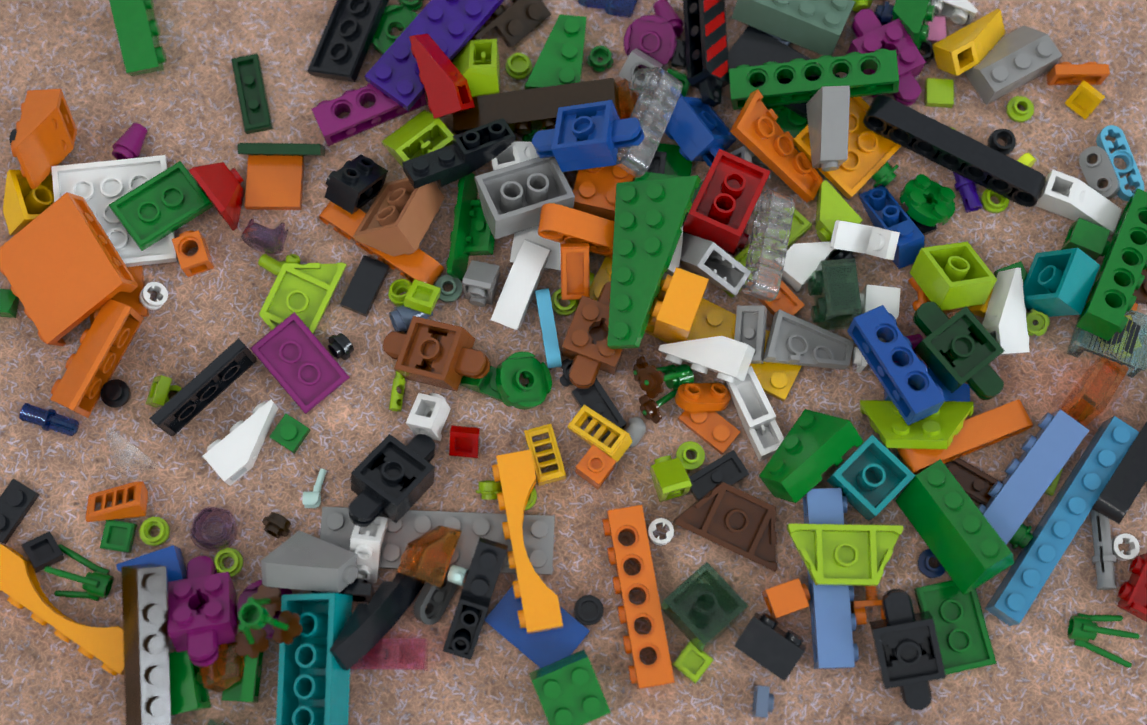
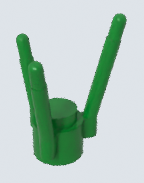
M59 544L58 546L63 553L93 570L94 573L88 572L84 577L46 566L44 568L45 572L83 583L82 589L87 590V592L57 590L54 593L55 596L87 598L99 601L100 597L106 599L114 581V577L108 575L110 570L99 567L73 550Z
M1078 613L1077 616L1072 615L1069 620L1067 635L1069 639H1074L1075 646L1089 649L1127 668L1132 667L1130 662L1088 641H1094L1097 633L1132 639L1140 638L1138 633L1099 627L1097 623H1094L1122 621L1123 617L1121 615H1086Z

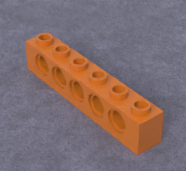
M642 505L607 510V518L602 519L605 536L611 537L612 547L607 548L610 565H616L617 576L612 577L615 595L621 594L623 606H617L620 624L626 623L628 635L623 636L624 649L626 654L631 653L633 665L628 666L631 684L636 683L637 689L675 683ZM630 532L634 536V543L630 546L622 545L618 540L619 534ZM633 560L638 563L640 571L636 575H628L624 571L623 564L626 561ZM634 589L641 590L645 595L644 603L641 605L631 603L629 600L630 591ZM643 618L649 622L650 631L648 634L640 635L635 631L634 622L637 619ZM644 648L652 649L656 655L655 662L651 665H645L640 661L639 653Z

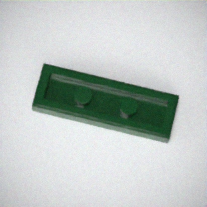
M258 53L232 58L231 61L246 135L273 129Z
M239 143L238 154L325 156V146L322 144Z

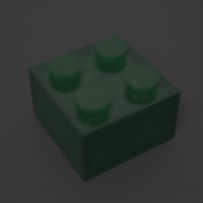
M855 258L821 261L817 269L813 271L812 279L808 280V292L810 296H814L815 306L811 307L812 322H817V326L826 330L848 329L853 318L862 314Z
M706 562L663 600L661 610L702 653L744 615L748 605L714 568Z

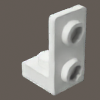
M836 220L830 247L894 260L900 232Z
M378 516L367 527L355 525L351 535L350 551L356 553L357 578L367 580L370 583H377L381 544L388 521L386 517Z

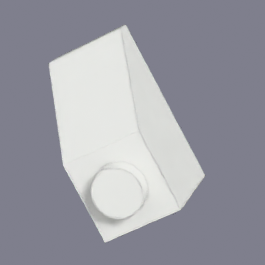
M831 241L793 244L788 251L783 248L773 260L776 263L773 272L795 291L799 292L834 251V248L830 247Z

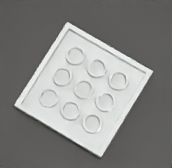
M165 155L51 166L54 202L66 192L83 197L126 267L178 262L172 239L175 238V232L170 233L141 251L109 207V204L168 169Z

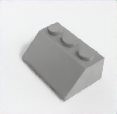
M1023 25L1003 36L978 65L965 71L964 74L984 103L988 105L1050 71L1063 55L1048 34Z
M537 157L475 176L484 217L494 239L539 226L541 206L543 204L555 203L569 208L574 207L575 196L555 157Z

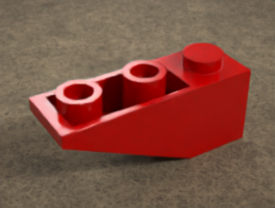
M419 34L410 36L411 51L416 58L420 71L419 78L424 85L428 98L427 104L434 119L474 108L475 105L466 78L430 35Z

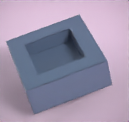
M754 686L752 717L768 718V712H773L774 694L769 693L770 687Z

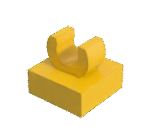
M1084 80L1064 104L1086 120L1105 96Z

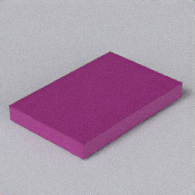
M295 312L250 347L252 352L305 414L350 378Z

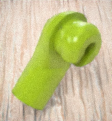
M263 254L259 258L258 265L278 276L283 263L300 264L301 259L296 254H290L286 256V261H277L271 256Z

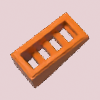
M132 482L90 494L88 496L86 521L94 522L146 516L148 490L144 482ZM112 501L111 507H107V502ZM101 502L100 510L95 511L96 503Z

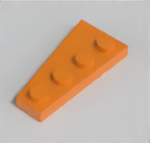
M757 89L748 97L730 132L806 203L814 200L823 179L817 170L812 168V163L804 152L799 153L794 147V138L789 131L784 132L776 122L778 116L772 108L769 110L761 101L763 95Z

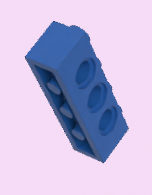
M884 305L854 317L848 328V333L906 424L909 426L937 413L945 402L943 391L928 374L925 363L916 356L910 340L903 336L897 327L895 317L888 313ZM878 338H883L887 343L880 341ZM893 361L899 362L902 366L896 365ZM909 385L915 386L918 389V391L913 390L912 388H910Z

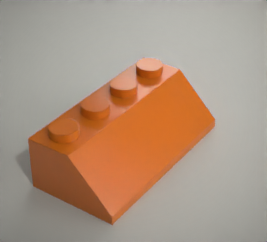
M111 299L95 311L93 324L90 329L87 328L81 335L79 349L76 354L73 353L69 357L65 366L67 369L62 379H58L51 390L53 395L50 400L89 418L101 396L100 393L103 385L110 381L144 319L132 307Z

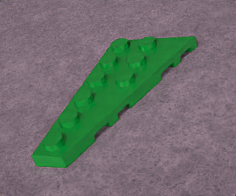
M698 175L616 184L607 344L609 348H639L651 316L649 312L655 297H658L661 289L659 285L664 272L667 273L681 236V226L685 215L691 209V199L695 189H698L701 182Z

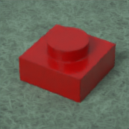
M451 425L449 456L478 458L480 428Z

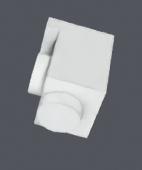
M418 393L406 424L415 435L424 434L433 440L441 441V432L451 408L447 404L446 399L437 393H430V395Z

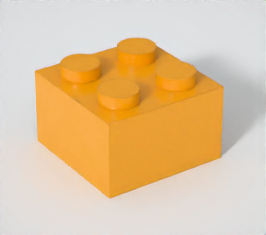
M677 267L673 276L667 275L660 296L663 302L657 300L650 325L654 326V336L673 343L687 341L709 279Z

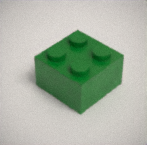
M584 650L529 673L549 725H584L611 713L593 667Z

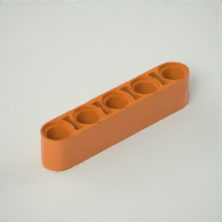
M330 201L319 215V218L326 225L331 224L334 226L333 230L348 240L351 238L355 240L353 236L366 213L358 209L351 214ZM356 241L355 243L370 255L373 253L377 255L378 260L389 265L391 269L395 270L396 268L401 271L400 275L412 283L415 279L433 285L444 271V267L438 261L419 248L409 255L391 256Z
M547 203L541 206L538 227L539 236L559 243H589V252L612 258L614 221L555 203Z
M1019 399L964 420L963 428L958 434L953 436V441L947 449L898 448L897 452L903 464L912 473L917 475L940 459L944 464L1018 435L1033 427L1034 424Z

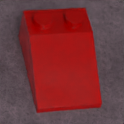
M719 149L687 215L683 231L712 241L720 248L734 253L771 171Z

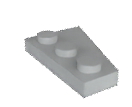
M778 310L773 317L763 362L844 370L850 365L854 342L782 310Z

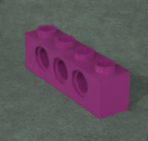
M368 83L367 86L360 89L348 90L336 99L320 102L316 107L312 108V112L327 146H330L427 105L424 93L414 106L407 111ZM367 102L375 103L372 107H363ZM341 113H350L346 118H338Z

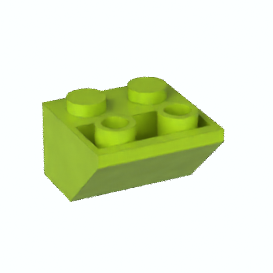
M497 39L470 40L451 62L466 78L472 97L500 93V62Z
M423 110L381 142L403 168L402 162L452 145L454 135L439 118L434 119L433 114Z

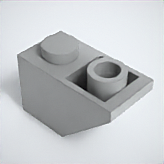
M474 260L471 261L462 281L465 299H468L470 304L479 307H485L486 304L493 305L500 277L499 266Z

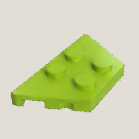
M343 262L336 264L283 263L259 315L270 329L273 330L295 312L314 334L347 264Z
M860 400V412L862 415L866 414L870 419V426L875 433L880 435V440L886 448L947 449L953 441V436L958 434L963 428V421L967 416H972L974 402L945 401L937 413L908 426L892 401Z
M787 524V531L815 585L877 586L884 573L883 570L892 556L893 548L903 532V525Z

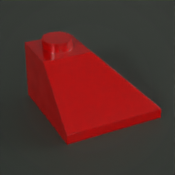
M224 162L190 169L189 172L232 231L237 229L245 193L240 185L244 180L235 168L229 170Z

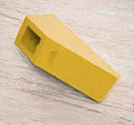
M996 9L933 44L937 68L958 76L978 65L1005 35L1001 10Z

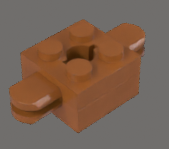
M611 281L603 286L597 301L582 295L562 344V356L573 359L569 370L570 382L579 389L590 388L594 384L599 370L615 375L624 349H611L607 346Z
M413 316L407 333L392 331L383 341L384 351L392 359L397 360L394 369L411 381L457 392L462 376L481 379L490 370L489 358L482 351L472 349L475 338L465 328Z

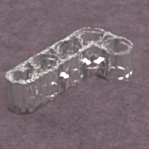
M661 67L639 69L633 74L629 82L630 90L639 95L630 118L636 117L639 120L644 132V139L638 146L618 148L616 165L636 178L641 177L648 170L683 88L681 81Z
M771 189L762 190L750 216L754 223L745 267L751 273L742 286L744 294L768 302L773 301L780 290L795 209V201L792 197Z

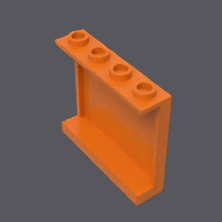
M68 192L0 247V272L7 277L11 284V291L20 299L25 307V314L37 327L40 339L49 345L64 346L66 343L63 337L120 291L131 293L138 287L135 279L85 199Z

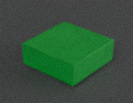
M106 520L100 548L131 553L137 524Z

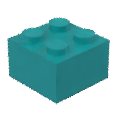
M1079 248L1036 253L1023 284L1025 307L1029 311L1033 309L1048 315V317L1081 315L1096 280L1100 264Z
M872 434L826 481L833 488H842V496H846L847 501L867 521H870L916 475Z

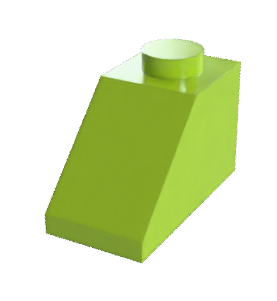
M827 180L822 182L817 192L815 229L817 230L818 238L822 242L831 241L836 220L861 224L863 221Z
M668 455L655 459V464L650 467V473L659 502L687 495L692 484L680 458L671 459V456Z

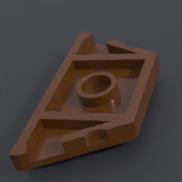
M720 482L673 521L674 524L775 572L777 570L775 544H777V533L775 531L776 507L725 482Z

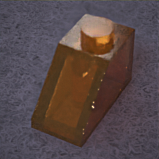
M439 525L407 544L405 552L401 556L397 572L419 582L441 588L462 531Z

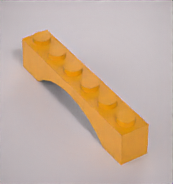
M531 449L497 455V464L492 465L495 482L501 481L502 493H497L500 511L506 510L507 521L502 522L505 540L511 539L513 549L512 551H507L510 569L516 568L518 580L512 581L515 599L521 598L523 610H518L520 628H527L528 634L563 628L558 595L549 589L537 575L527 556L524 545V512L529 496L537 483Z
M0 544V591L2 590L9 595L7 601L19 609L24 607L33 612L30 617L39 624L46 626L48 623L56 629L54 634L63 641L69 643L72 640L80 646L77 650L89 659L96 657L103 662L101 667L113 676H117L118 673L125 675L123 627H90L64 615L51 603L43 592L30 561L12 547Z

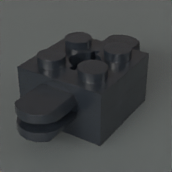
M389 434L351 472V491L357 494L349 504V517L353 524L359 527H367L381 513L397 523L433 485L435 466L429 462L435 456L436 445L431 437L418 434L407 445H404Z
M893 588L888 590L882 598L885 619L869 622L881 679L885 689L900 686L903 701L909 708L922 710L932 700L929 681L946 678L934 619L929 611L914 614L912 600L907 592L902 589Z

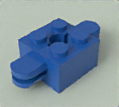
M670 84L664 89V92L657 96V100L666 110L659 118L664 126L663 131L669 138L677 142L680 146L679 151L685 159L689 161H705L711 167L718 150L726 151L737 140L710 105L702 103L701 98L683 97L680 91Z
M607 100L559 107L555 129L537 131L532 138V144L540 158L555 157L561 171L567 172L616 165L618 148L640 145L644 139V132L636 117L620 119L613 101Z

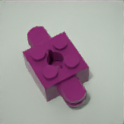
M860 10L855 15L851 24L857 39L851 42L847 54L851 52H859L861 54L873 53L878 49L896 50L899 91L892 93L896 101L906 106L913 105L922 91L915 77L919 76L926 61L899 18L882 26L872 10ZM866 69L863 71V73L866 75H871L875 73V71L872 69Z
M198 556L191 559L187 564V579L168 582V634L176 652L187 651L191 662L199 667H205L215 662L218 657V645L236 642L235 637L237 635L235 587L229 572L217 573L215 564L210 557Z

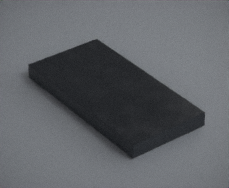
M337 0L307 72L315 77L356 82L389 0Z
M752 26L746 28L728 52L729 69L736 68L739 65L759 66L771 61L785 63L797 58L812 60ZM811 75L807 80L816 81L820 77ZM784 78L779 82L781 84H788L792 80L789 78ZM757 81L752 86L760 87L764 82ZM807 102L783 105L807 119Z
M238 338L150 417L151 421L168 435H176L257 361V358Z

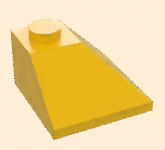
M9 170L7 172L3 214L9 234L15 235L54 203L52 172L36 189H31L27 178H23L21 170Z

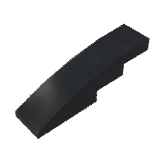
M406 559L392 582L382 581L368 604L359 603L329 650L343 670H349L385 636L412 604L424 586L427 578L416 560Z

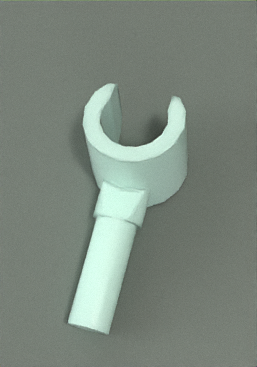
M320 469L313 491L303 492L302 503L305 508H318L320 506L321 487L327 470Z
M452 565L448 572L447 581L464 586L463 580L469 569Z

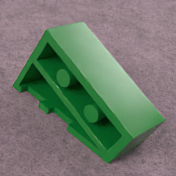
M109 0L126 73L130 76H137L164 70L163 63L166 62V55L163 47L159 44L158 36L160 35V29L155 19L153 0Z
M559 15L525 84V90L581 82L587 17Z
M804 409L759 477L774 497L797 503L823 479L821 475L833 464L838 466L843 461L842 456L853 446L858 448L864 441L850 420Z

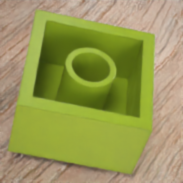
M968 241L921 248L910 271V274L930 302H935L942 311L985 304L997 281L996 277Z

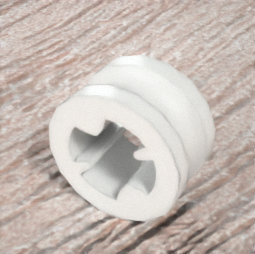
M150 282L141 290L139 300L145 308L157 310L167 301L168 291L161 283ZM152 291L158 293L155 301L150 299Z
M664 518L655 519L648 527V538L655 545H666L674 535L672 523ZM657 524H662V528L664 526L668 528L669 531L665 534L666 539L660 540V536L656 538L653 535Z
M1124 533L1111 539L1112 551L1116 559L1126 561L1138 555L1140 545L1138 540L1131 534ZM1123 540L1126 541L1125 544L1129 543L1131 547L1130 550L1126 551V555L1123 554L1124 550L1119 551L1118 545L1123 543Z

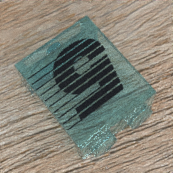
M1134 310L1126 311L1125 317L1128 318V322L1121 333L1116 332L1109 341L1075 326L1067 354L1077 358L1084 351L1128 366L1127 376L1133 378L1141 370L1145 371L1147 368V315Z

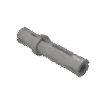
M1091 509L1095 555L1092 557V563L1096 566L1097 589L1114 590L1117 589L1114 563L1117 561L1112 551L1109 518Z

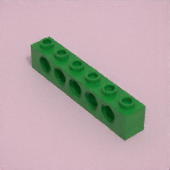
M878 49L873 53L864 54L851 52L845 56L838 57L824 55L812 60L797 58L785 63L771 61L759 66L739 65L736 68L729 69L733 110L742 109L750 94L757 89L763 95L761 101L766 107L808 102L821 87L850 86V97L896 93L899 91L896 50ZM866 69H872L875 71V73L871 75H866L863 73V71ZM838 72H844L847 74V76L843 78H838L834 75ZM811 75L820 77L816 81L807 80ZM784 78H789L792 80L788 84H781L779 82ZM757 81L764 82L760 87L752 86Z
M1137 188L1127 202L1087 298L1086 305L1076 325L1107 341L1116 332L1121 333L1128 322L1125 313L1131 310L1137 298L1133 295L1134 290L1137 291L1145 278V275H1142L1141 272L1147 268V192Z

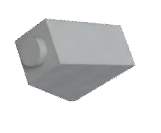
M850 86L821 87L806 103L812 168H822V171H834L839 169V166L848 159Z
M683 232L679 266L691 273L709 279L708 282L736 296L751 271L714 242Z
M298 531L261 560L262 585L275 588L340 593L357 578L356 553Z

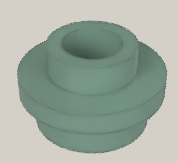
M444 275L435 283V286L441 288L439 299L443 302H454L462 294L463 287L458 278ZM446 284L453 285V289L449 292L444 291L443 287Z

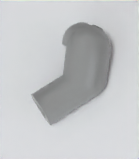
M633 417L629 420L630 425L626 429V432L632 438V444L629 448L638 445L646 432V425L640 417Z

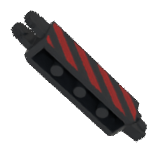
M683 0L687 80L691 86L699 89L702 103L715 107L722 101V88L730 84L725 0Z

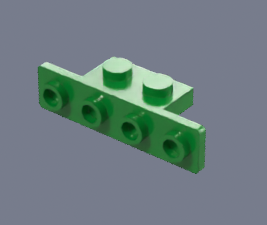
M473 173L458 181L457 204L454 208V225L450 235V253L446 262L447 274L453 278H458L460 281H463L467 271L469 256L493 255L495 239L484 217L480 199L477 200L476 175Z

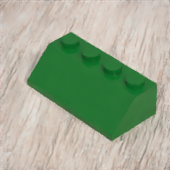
M941 459L918 473L895 500L964 596L1015 563L1011 550Z

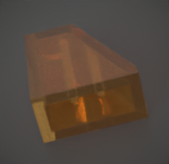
M1105 351L1090 365L1056 411L1061 409L1083 426H1087L1105 410L1129 368Z

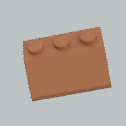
M408 177L385 183L353 237L356 241L391 256L412 254L419 248L422 238L429 230V226L435 215L439 212V207L445 197L435 182L414 189Z

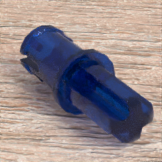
M25 403L20 410L19 418L22 421L39 425L44 431L53 430L68 436H73L78 431L79 422L77 420L57 414L54 409L45 410L30 403Z

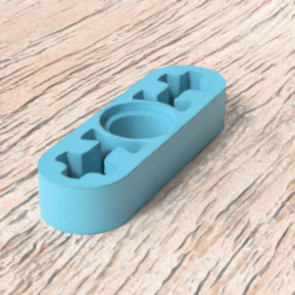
M1114 125L1104 127L1097 135V145L1107 152L1120 182V188L1117 193L1118 197L1124 201H1129L1137 188L1144 191V182L1124 132ZM1109 134L1110 137H1115L1116 140L1112 143L1111 140L1106 141L1105 137ZM1113 159H1123L1126 162V169L1120 170L1116 168ZM1128 184L1129 186H1134L1135 190L1132 192L1124 187Z
M549 288L535 290L548 369L562 367Z

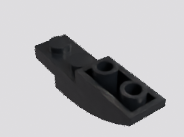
M502 118L454 135L452 145L402 162L403 171L414 189L438 181L442 187L469 175L490 162L516 140V136L505 119Z
M482 537L479 538L443 648L444 652L469 660L472 659L508 550V545Z

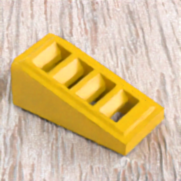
M585 404L567 426L570 431L592 446L594 444L614 459L616 463L632 444V438L628 432ZM588 417H591L592 420L590 421V423L584 430H582L581 426L585 423ZM600 424V428L593 436H591L590 434L593 432L596 426ZM608 431L611 432L603 443L600 442Z
M552 424L525 430L524 434L528 449H531L538 485L541 486L566 479V472ZM548 433L549 438L533 442L532 437ZM548 444L552 446L551 449L540 452L535 451L536 447ZM554 454L555 459L541 463L538 462V458ZM557 464L558 469L545 473L541 472L542 468Z

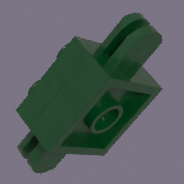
M935 302L922 304L914 313L913 321L926 338L914 348L915 352L951 394L966 382L981 400H990L998 395L1003 389L1004 382L989 363L1005 350L966 306L949 319Z

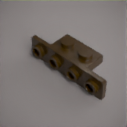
M511 0L505 7L501 4L491 15V18L483 24L470 40H479L492 28H495L509 47H513L552 14L542 0Z

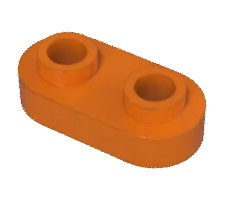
M685 383L678 387L675 395L676 404L681 409L689 412L723 411L727 408L731 399L730 391L721 383Z

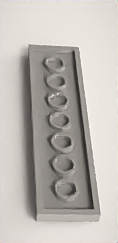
M322 507L320 539L350 551V540L355 524L350 520L349 508ZM408 510L397 523L388 518L387 528L381 544L379 568L400 569L404 561L410 559L416 560L421 570H433L439 566L450 569L452 565L469 569L480 537L508 545L507 551L513 550L511 539L505 540L502 522L507 521V515ZM381 513V514L379 515V516H381V517H386V518H388V517L385 516L383 513ZM524 515V545L527 556L537 575H552L555 516ZM506 553L500 573L517 574L516 568L510 569Z

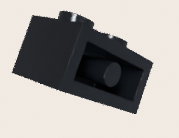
M360 154L352 161L348 160L338 171L331 172L326 180L328 187L325 198L353 214L379 194L384 185L388 170L376 164L372 159Z
M756 612L734 646L785 681L805 652L806 646L802 644L804 640L790 630L786 633L778 628V622L766 613L760 615Z

